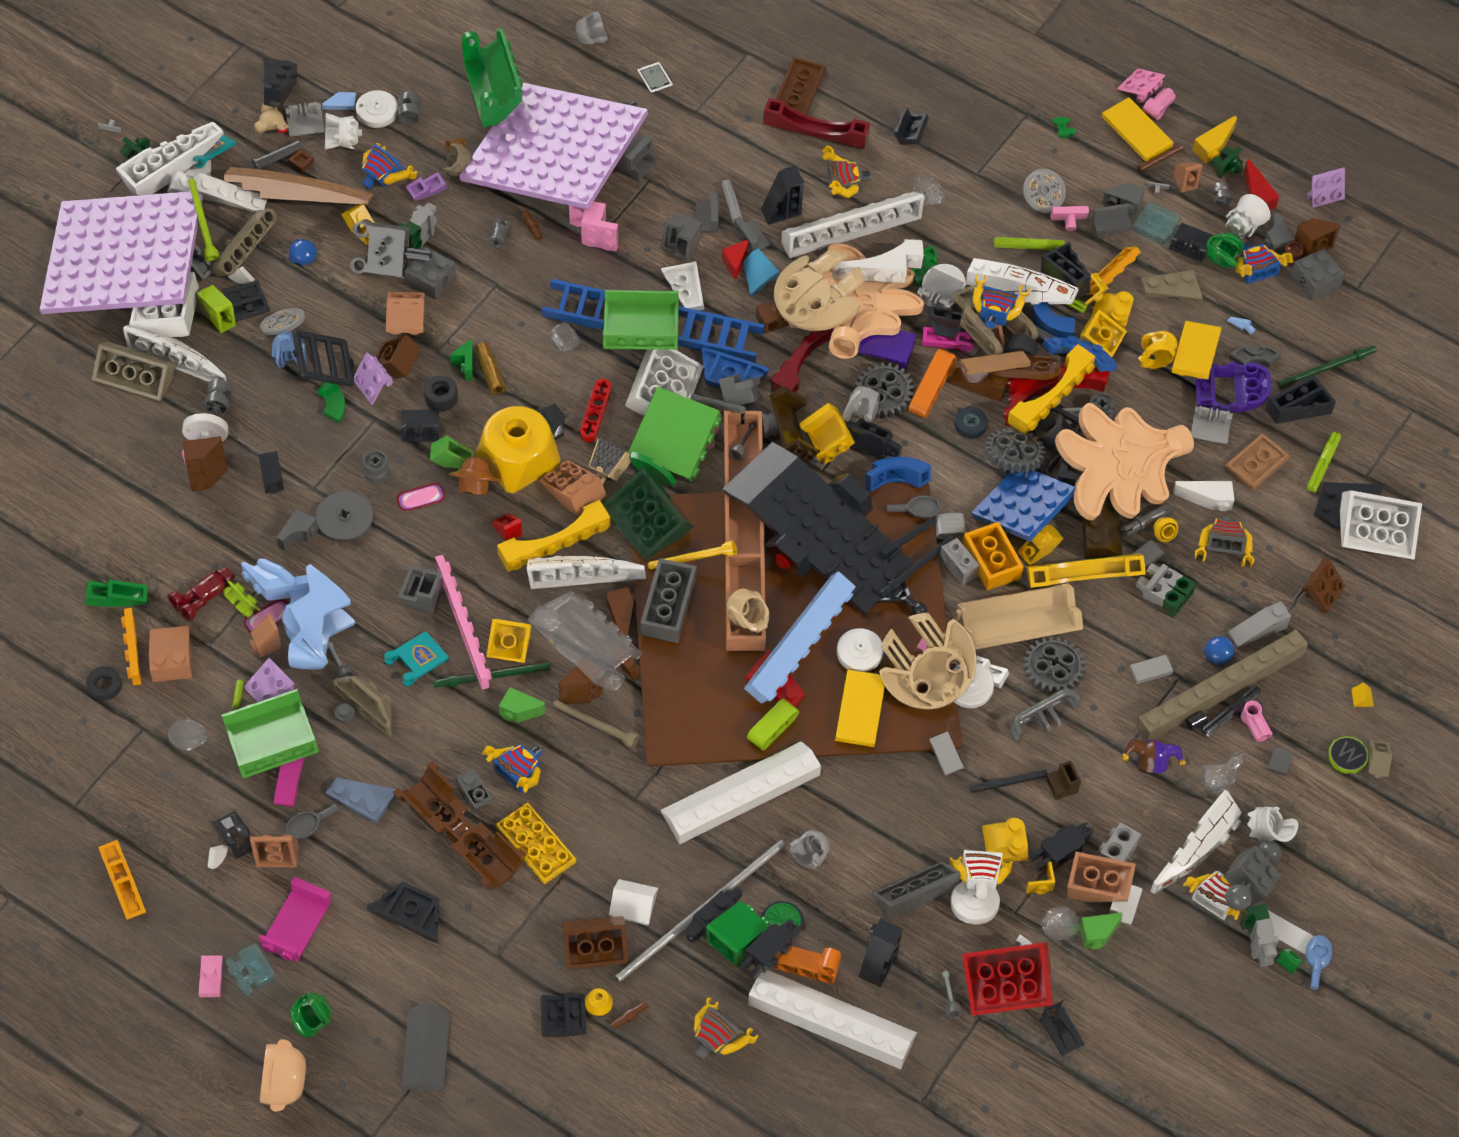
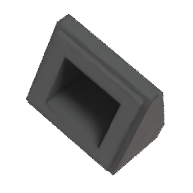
M1275 747L1267 769L1287 775L1294 753Z

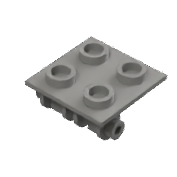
M304 103L305 106L302 107L301 104H299V107L297 105L285 107L290 137L325 132L320 103H308V106Z
M932 267L917 294L924 301L925 305L951 311L955 303L953 295L961 291L964 282Z
M1201 405L1200 407H1195L1191 430L1192 437L1194 439L1227 445L1233 413H1229L1230 411H1218V409L1215 411L1212 407L1209 409Z

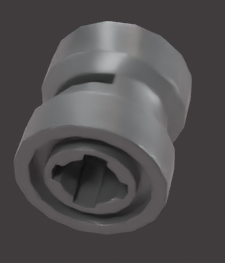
M1226 182L1215 183L1211 187L1212 195H1214V204L1218 207L1230 204L1232 199L1229 193V185Z

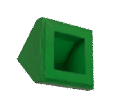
M1290 948L1282 950L1277 959V962L1291 974L1304 962Z

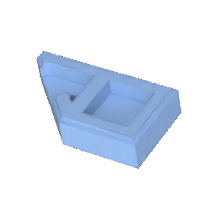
M338 92L322 103V109L355 110L356 93Z

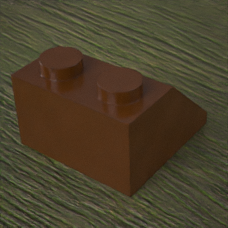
M1315 218L1301 222L1297 227L1294 241L1301 243L1304 248L1301 258L1322 249L1328 251L1334 248L1340 225Z
M404 334L383 341L375 357L392 379H398L409 375L411 372L410 368L413 362L417 360L421 347L408 335Z
M584 657L559 682V701L564 704L590 703L594 698L600 697L603 692V671Z

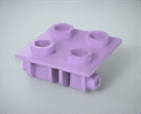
M1344 167L1312 176V190L1307 193L1308 199L1312 200V208L1345 199Z
M366 352L354 375V381L367 400L373 405L383 385L390 386L393 381L392 377L386 373L387 371L383 365L378 362V359Z
M268 658L244 685V688L257 702L293 691L295 683Z

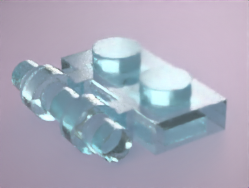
M256 943L238 952L239 961L234 962L233 958L225 961L228 966V972L231 976L235 977L236 985L240 990H243L245 995L252 993L253 990L249 986L251 983L255 982L257 987L260 988L276 978V974ZM246 968L249 975L244 977L241 969Z

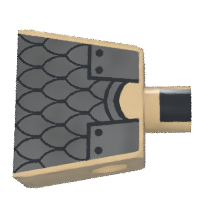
M598 438L589 467L597 471L596 476L601 479L602 484H604L607 477L617 481L631 463L629 457L631 454Z

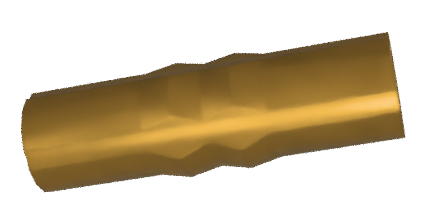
M486 342L480 343L475 346V352L492 395L502 394L506 387L490 345Z

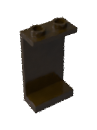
M783 386L769 395L783 448L805 462L810 461L820 453V450L803 441L796 416V411L807 405L806 399Z

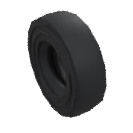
M101 666L89 673L86 687L88 693L93 698L106 701L118 695L122 687V680L120 674L114 668ZM101 678H109L112 681L107 689H100L96 685Z

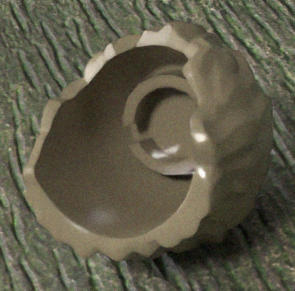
M452 143L448 148L450 153L447 155L446 167L443 169L451 176L457 177L471 163L472 154L459 143Z

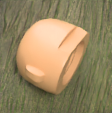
M281 1039L278 1041V1044L266 1045L260 1103L270 1105L272 1111H281L286 1105L298 1100L304 1089L306 1060L303 1054L294 1048L288 1040Z

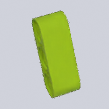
M781 699L750 730L747 739L761 750H765L796 719L799 710L785 699Z

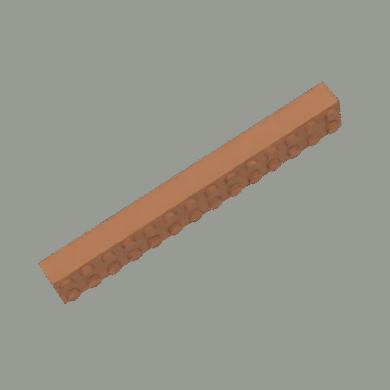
M724 411L725 487L762 452V411H745L744 425H741V413ZM751 422L755 423L756 428L751 431L743 445L745 449L743 459L740 461L734 460L729 455L731 447L735 444H740L749 429V424ZM724 493L725 542L734 540L737 547V555L729 557L725 555L726 651H765L766 629L757 633L748 628L734 625L727 614L729 596L742 588L758 592L765 602L764 523L747 507ZM758 608V610H757V613H756L755 617H754L753 620L750 621V622L755 621V620L759 617V614H760V609H759V608Z

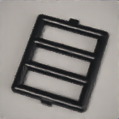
M301 330L292 331L295 347L293 356L297 359L300 377L349 387L354 386L355 381L352 371L354 363L353 359H350L348 344L345 339ZM301 338L309 340L314 372L306 371ZM317 341L325 343L330 375L322 374ZM332 344L341 347L346 378L338 377Z

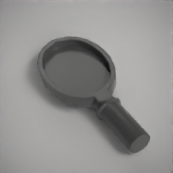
M917 496L912 498L908 504L887 505L886 508L887 512H909L917 518H931L940 512L941 505L934 497Z
M334 804L318 814L310 811L301 812L288 821L286 833L287 835L297 836V840L308 838L317 831L321 820L336 813L339 809Z

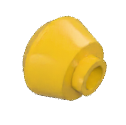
M1172 518L1158 519L1153 526L1155 537L1160 542L1171 541L1178 533V523Z
M594 989L585 998L586 1010L595 1016L607 1014L613 1005L611 995L603 989Z

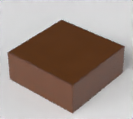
M302 149L289 159V164L302 173L314 163V157Z

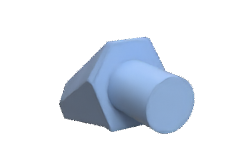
M1231 317L1227 320L1228 323L1242 331L1246 330L1250 335L1256 330L1250 325L1251 320Z

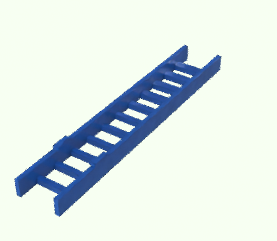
M551 279V289L564 292L558 310L542 307L543 317L580 324V326L604 330V320L599 319L605 300V290ZM569 293L581 295L576 314L564 311ZM586 297L589 300H599L594 317L581 315ZM678 306V316L687 318L682 337L678 336V346L702 351V346L756 363L757 353L743 350L748 331L763 334L764 324ZM694 320L704 322L700 340L690 338ZM712 324L722 325L718 344L707 342ZM730 327L740 329L736 348L725 346Z

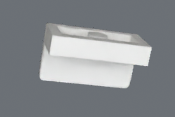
M1131 885L1128 902H1112L1109 914L1122 912L1121 922L1132 924L1142 888Z

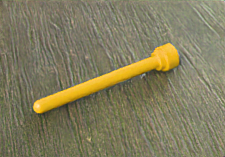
M730 540L722 544L721 547L665 558V560L683 563L720 554L729 557L737 555V547L734 540ZM658 560L649 562L648 568L655 569Z

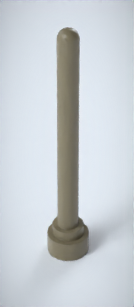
M554 701L553 703L554 708L621 739L625 746L634 749L639 741L640 736L632 731L625 733L560 701Z

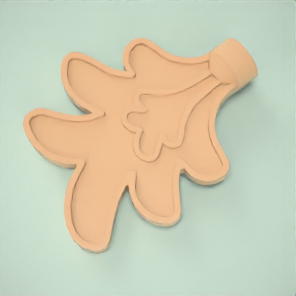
M832 244L827 249V251L830 249L846 254L847 257L842 261L866 259L860 251L847 244ZM833 268L824 275L830 286L840 281L839 279H832ZM907 268L905 283L864 281V284L847 296L855 298L861 307L852 318L833 328L834 331L829 343V349L832 354L842 359L852 358L857 354L860 342L864 338L872 335H896L901 327L899 316L922 313L924 301L910 291L899 289L912 285L915 275L911 269Z
M1091 403L1085 404L1079 413V425L1087 439L1068 429L1060 431L1055 438L1056 447L1063 459L1075 469L1083 472L1075 485L1074 504L1080 515L1087 520H1094L1100 514L1104 500L1109 492L1113 507L1126 518H1134L1139 513L1141 494L1150 503H1163L1169 497L1164 476L1166 464L1173 458L1190 453L1194 447L1192 434L1184 425H1177L1167 430H1159L1148 425L1135 410L1128 407L1122 409L1117 414L1114 422L1101 409Z

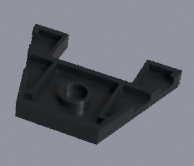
M1324 482L1313 516L1333 529L1335 527L1341 531L1340 507L1342 493L1356 491L1380 496L1383 485Z

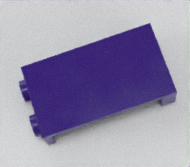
M900 330L896 335L868 336L860 342L858 353L899 363L898 370L900 371L904 368L906 373L915 345L916 334Z

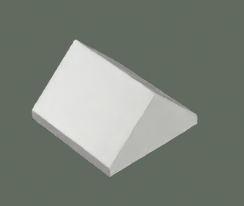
M619 879L613 889L609 917L623 916L625 921L648 926L658 888Z

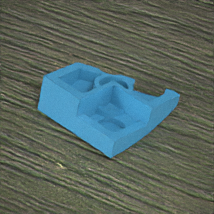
M759 248L754 250L743 262L751 296L765 289V284L777 278L780 274V271Z

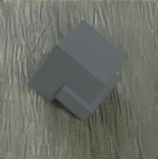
M635 134L618 161L616 168L640 181L656 164V154L651 152L653 149V138L649 135L643 138Z
M675 213L672 219L667 217L664 222L661 248L673 252L675 256L688 261L699 245L702 222L679 213Z
M739 374L719 379L724 402L743 405L760 399L757 387L758 384H761L759 376L742 381Z
M410 565L399 592L398 601L404 602V607L434 614L443 591L442 573Z

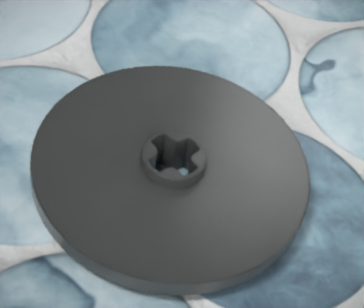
M350 491L336 492L327 496L319 504L316 510L317 526L323 535L332 540L341 542L355 540L369 530L373 521V510L368 500L358 493Z

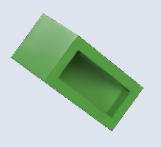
M448 436L431 444L430 460L444 468H461L465 459L474 457L473 450Z
M510 687L499 705V714L507 721L522 722L544 715L545 702Z
M1122 912L1082 918L1080 931L1084 948L1099 949L1105 946L1119 927L1123 917Z

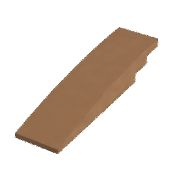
M230 167L224 174L225 182H241L242 190L260 191V198L368 205L373 197L372 193L352 187L281 172Z

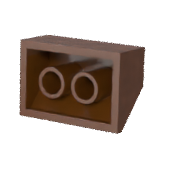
M221 436L183 441L184 457L191 490L203 491L211 489L228 471Z
M623 916L562 922L567 969L628 963L626 929Z

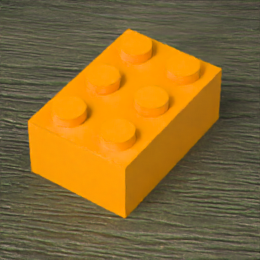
M999 522L964 534L963 546L979 564L978 576L986 591L1021 579L1023 565Z

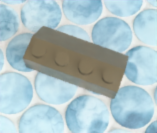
M111 342L99 344L92 380L161 401L172 381L176 362Z

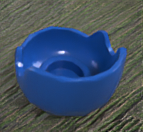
M306 239L294 241L288 253V258L292 264L299 263L302 266L312 263L317 256L316 246L313 242Z
M1215 636L1208 640L1203 649L1207 660L1215 665H1225L1234 656L1233 644L1228 638L1223 636Z

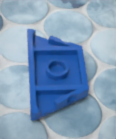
M702 346L705 384L721 389L719 379L739 374L741 381L758 376L761 380L769 373L768 367Z

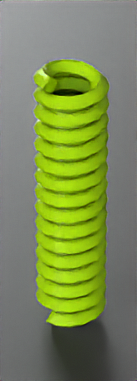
M243 680L236 681L232 703L233 708L240 707Z

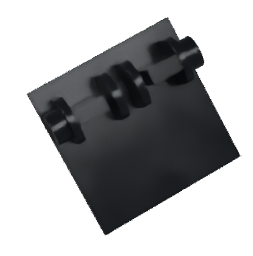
M1181 222L1176 234L1171 239L1172 242L1168 249L1202 262L1208 250L1206 246L1207 241L1214 235Z
M439 409L402 410V442L438 441Z

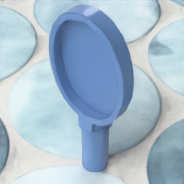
M1316 935L1309 941L1305 953L1308 964L1313 968L1310 988L1314 990L1318 989L1321 969H1324L1332 958V945L1322 935Z

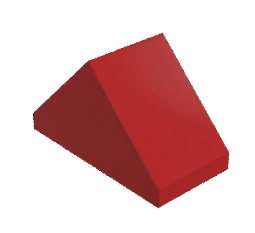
M744 240L722 249V261L734 279L738 278L747 256L749 241Z
M506 513L491 521L492 526L504 542L522 536V522L519 517Z

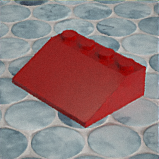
M1048 942L962 954L971 1016L1053 1005Z

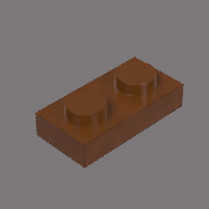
M620 651L615 658L621 671L636 682L640 674L638 672L639 667L635 664V659L629 654L624 655Z

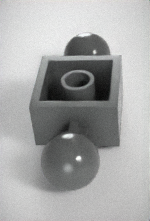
M1264 841L1258 847L1254 845L1240 853L1223 877L1231 885L1225 894L1226 903L1230 908L1243 910L1248 906L1250 907L1265 899L1281 877L1274 867L1282 857V850L1276 842Z

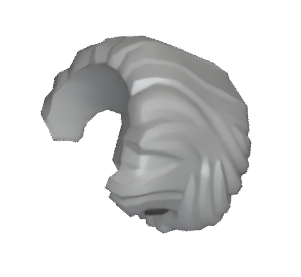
M592 12L576 23V35L581 43H605L608 40L599 12Z
M809 830L800 838L790 843L789 853L800 866L806 869H816L827 857L830 845L822 832Z

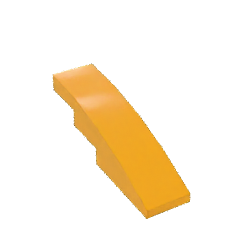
M118 840L98 847L126 920L146 913Z

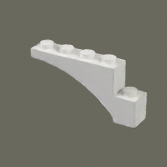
M177 171L172 175L167 191L169 193L190 192L188 180L194 178L198 192L203 195L202 200L230 205L253 213L264 210L267 198H260L258 193L242 190L239 186L203 173L193 177Z
M904 239V243L882 255L862 260L841 261L833 267L832 279L841 280L859 266L863 273L864 281L905 283L907 268H921L924 256L922 240Z

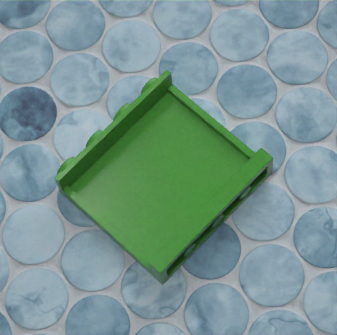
M605 290L603 349L678 350L679 291Z
M657 386L628 453L636 452L652 458V462L660 468L664 466L669 472L686 478L692 483L693 479H696L699 475L701 461L704 462L706 459L708 445H711L714 440L715 434L713 433L722 422L721 413L717 409Z
M297 689L221 715L242 778L319 752Z

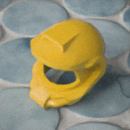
M1164 330L1145 334L1141 338V345L1145 351L1139 356L1140 367L1157 369L1170 364L1174 360L1177 351V339L1175 336ZM1151 354L1154 355V357H1155L1154 360H1152V359L1149 358V356H1150Z

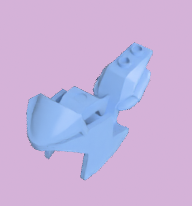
M259 559L256 566L246 562L241 563L243 578L253 584L252 586L257 594H262L267 600L291 597V602L286 605L282 618L285 632L291 640L288 651L290 667L305 670L324 668L328 664L326 652L329 638L355 624V620L341 609L351 604L349 597L311 564L306 567L307 575L294 577L284 567L267 559Z

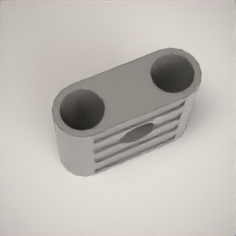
M946 513L934 516L936 537L938 539H946L951 534H954L956 538L964 537L966 533L964 514Z

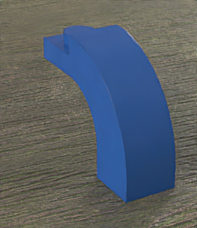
M1047 302L1031 306V317L1035 326L1055 337L1068 338V336H1074L1075 318L1055 314L1051 311Z
M889 457L872 463V470L865 474V489L872 492L880 486L894 481L906 482L920 488L931 481V465L910 457Z

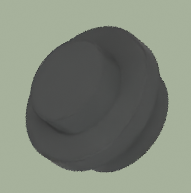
M343 703L335 709V717L343 723L351 721L354 717L355 711L350 704Z

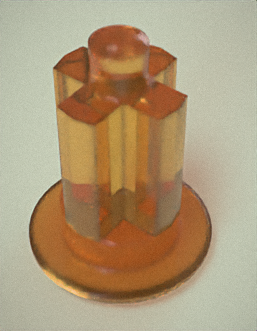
M458 138L451 142L445 141L447 153H450L448 148L452 143H459L465 147L467 140Z

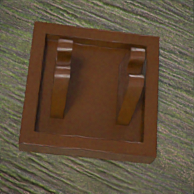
M1323 558L1316 570L1310 575L1311 577L1306 585L1303 586L1302 591L1306 592V597H1311L1315 600L1321 612L1328 613L1345 587V584L1330 559Z

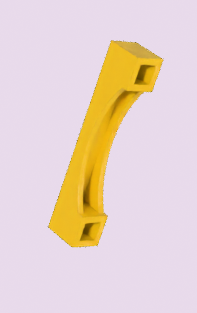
M1077 344L1066 356L1064 366L1067 367V370L1060 382L1051 391L1035 400L1025 403L1020 401L1009 412L1007 423L1024 434H1027L1030 430L1033 431L1041 419H1045L1053 407L1056 408L1064 396H1068L1075 385L1081 383L1086 373L1090 374L1093 371L1095 356Z
M598 500L584 506L583 513L574 523L554 535L529 541H519L512 538L498 544V556L508 572L518 570L526 565L530 559L552 555L557 550L570 547L580 540H586L593 534L604 532L610 527V516L601 501Z
M1142 554L1027 566L1028 586L1030 587L1146 574L1144 555Z

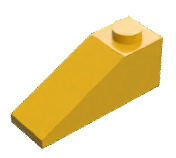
M1236 116L1194 140L1192 150L1205 164L1211 160L1213 161L1216 156H1220L1235 129Z

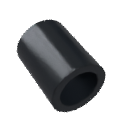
M1199 711L1185 719L1186 726L1191 731L1208 721L1203 711Z

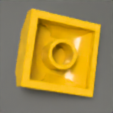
M1125 291L1117 294L1104 292V297L1095 303L1092 315L1099 309L1122 328L1126 329L1134 301L1133 296Z
M1098 309L1086 323L1079 339L1102 346L1103 350L1112 358L1127 331Z
M493 619L486 657L525 663L532 625Z
M1010 818L1006 822L982 826L986 852L1003 853V862L1028 860V843L1025 825L1022 820Z

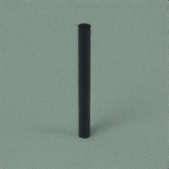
M930 518L880 550V557L884 558L934 526V519Z
M1045 769L971 785L970 792L976 793L1046 778L1048 772Z

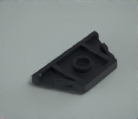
M401 882L392 891L383 894L381 899L367 905V911L434 942L438 941V897L406 882Z

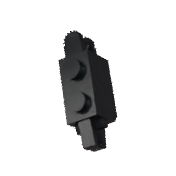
M862 418L856 423L850 420L848 422L844 421L855 442L851 446L881 459L885 455L891 457H899L901 455L902 445L892 440L893 434L890 430L872 422H867Z
M1087 822L1076 827L1074 824L1068 827L1064 826L1053 837L1048 836L1042 840L1040 848L1031 853L1028 859L1033 862L1042 856L1044 860L1038 863L1036 869L1041 871L1047 868L1048 862H1052L1054 871L1073 859L1076 852L1082 853L1085 841L1093 834L1094 830Z
M735 887L729 893L721 890L692 916V923L686 930V940L695 942L702 936L707 940L706 926L738 903L737 901L742 897L743 892L738 887Z
M791 919L781 926L771 924L747 948L746 960L741 965L740 970L745 972L752 964L756 966L749 975V978L752 980L756 979L762 972L765 973L768 969L772 970L777 965L778 959L782 955H787L792 949V939L799 930V926Z

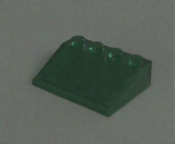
M644 468L639 470L603 504L610 518L644 560L679 541L695 527L653 474Z

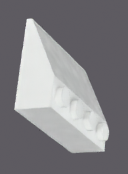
M190 272L185 304L133 307L130 326L168 337L189 336L197 302V292H199L195 273Z
M646 349L625 406L645 416L657 386L691 399L703 365L677 350Z
M1356 491L1343 492L1340 507L1342 547L1414 560L1422 503Z

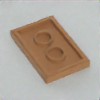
M1262 433L1228 462L1224 469L1253 492L1286 463L1290 455Z

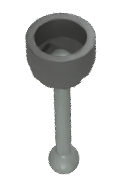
M328 642L327 649H330L339 665L337 669L338 678L354 676L351 667L348 665L343 666L333 648V643Z
M943 971L942 977L945 979L949 1002L945 1007L946 1017L949 1019L958 1018L962 1015V1009L958 1002L953 1001L949 982L950 973Z

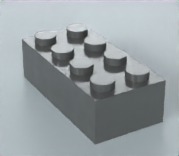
M659 558L641 620L640 635L676 643L679 642L696 581L697 566Z

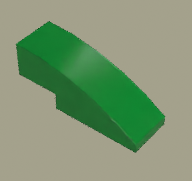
M109 580L108 583L88 581L85 588L84 605L123 607L146 604L148 585Z

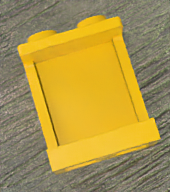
M827 403L799 423L801 429L808 433L814 447L820 450V453L816 455L817 460L825 464L833 461L837 455L847 451L855 443L838 408L830 403Z

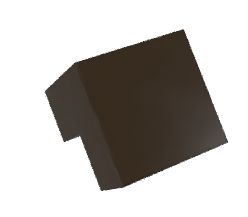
M1072 761L1061 763L1059 770L1047 773L1046 781L1055 800L1079 792L1081 780Z

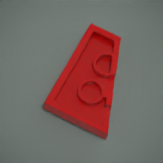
M769 649L747 673L745 680L748 682L771 654ZM788 674V681L782 687L779 686L777 688V695L774 698L778 701L785 699L796 708L804 698L805 693Z

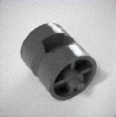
M221 379L211 380L208 383L204 408L212 414H225L229 407L232 385Z

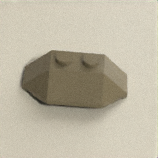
M348 676L336 678L332 681L333 689L339 696L352 705L353 708L389 738L392 736V701L387 694L380 693L374 683L371 681L367 682L362 677Z

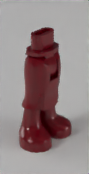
M224 567L222 570L217 569L215 572L205 576L195 586L190 587L189 591L182 595L172 591L168 594V600L178 613L181 612L184 619L192 621L202 607H205L211 599L222 593L230 585L228 581L233 580L235 575L227 567Z

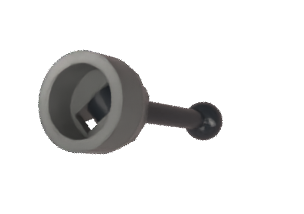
M751 422L749 424V429L741 443L731 447L729 455L734 460L740 461L745 455L743 445L751 431L756 428L755 423Z

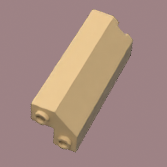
M1069 583L957 604L958 610L955 611L957 621L960 622L970 635L975 649L1083 629L1082 613L1076 607L1074 588Z

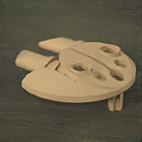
M829 249L814 262H810V258L806 255L790 263L776 281L774 299L779 313L789 322L790 328L795 327L796 329L821 331L835 328L845 323L861 307L855 298L847 297L865 283L860 267H856L839 282L833 283L830 286L824 275L847 257L846 254Z
M929 613L909 616V620L927 643L926 647L928 649L923 651L922 655L920 653L915 658L914 655H910L893 629H891L883 640L881 648L895 668L884 667L879 671L881 679L887 690L905 705L925 710L947 706L961 697L973 680L977 663L973 641L965 628L954 619L948 622L946 633H943ZM952 662H959L960 668L953 671L950 669V664ZM922 684L928 686V691L925 693L918 692V687Z

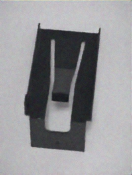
M235 809L234 812L214 822L212 820V823L226 844L231 846L235 859L253 851L249 828L244 824ZM231 816H232V818H233V820H234V822H235V824H236L238 830L235 828V826H234V824H233V821H232V819H231ZM229 832L232 833L233 837L239 835L240 832L244 837L245 844L237 847Z
M1064 1000L1046 1008L1040 1018V1022L1043 1023L1062 1057L1085 1045L1065 1009L1061 1007ZM1055 1008L1066 1028L1059 1021L1058 1017L1051 1021L1047 1014L1048 1011ZM1056 1028L1058 1029L1059 1033H1060L1061 1036H1062V1039H1063V1041H1064V1044H1065V1046H1066V1049L1064 1048V1045H1063V1043H1062V1041H1061V1039H1060V1037H1059V1034H1058Z

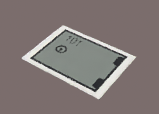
M660 62L637 69L651 93L673 85Z

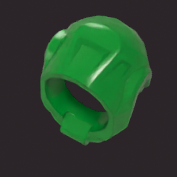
M1231 232L1226 234L1218 233L1207 241V258L1216 265L1234 268L1238 265L1235 260L1236 256L1244 248L1243 242Z
M308 992L300 996L289 1011L292 1027L298 1035L304 1038L314 1037L322 1027L329 1026L332 1009L329 1000L318 993Z

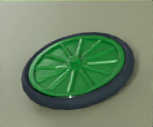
M773 902L764 909L761 917L769 921L770 925L777 924L781 926L791 919L799 926V930L794 937L803 928V914L791 902Z

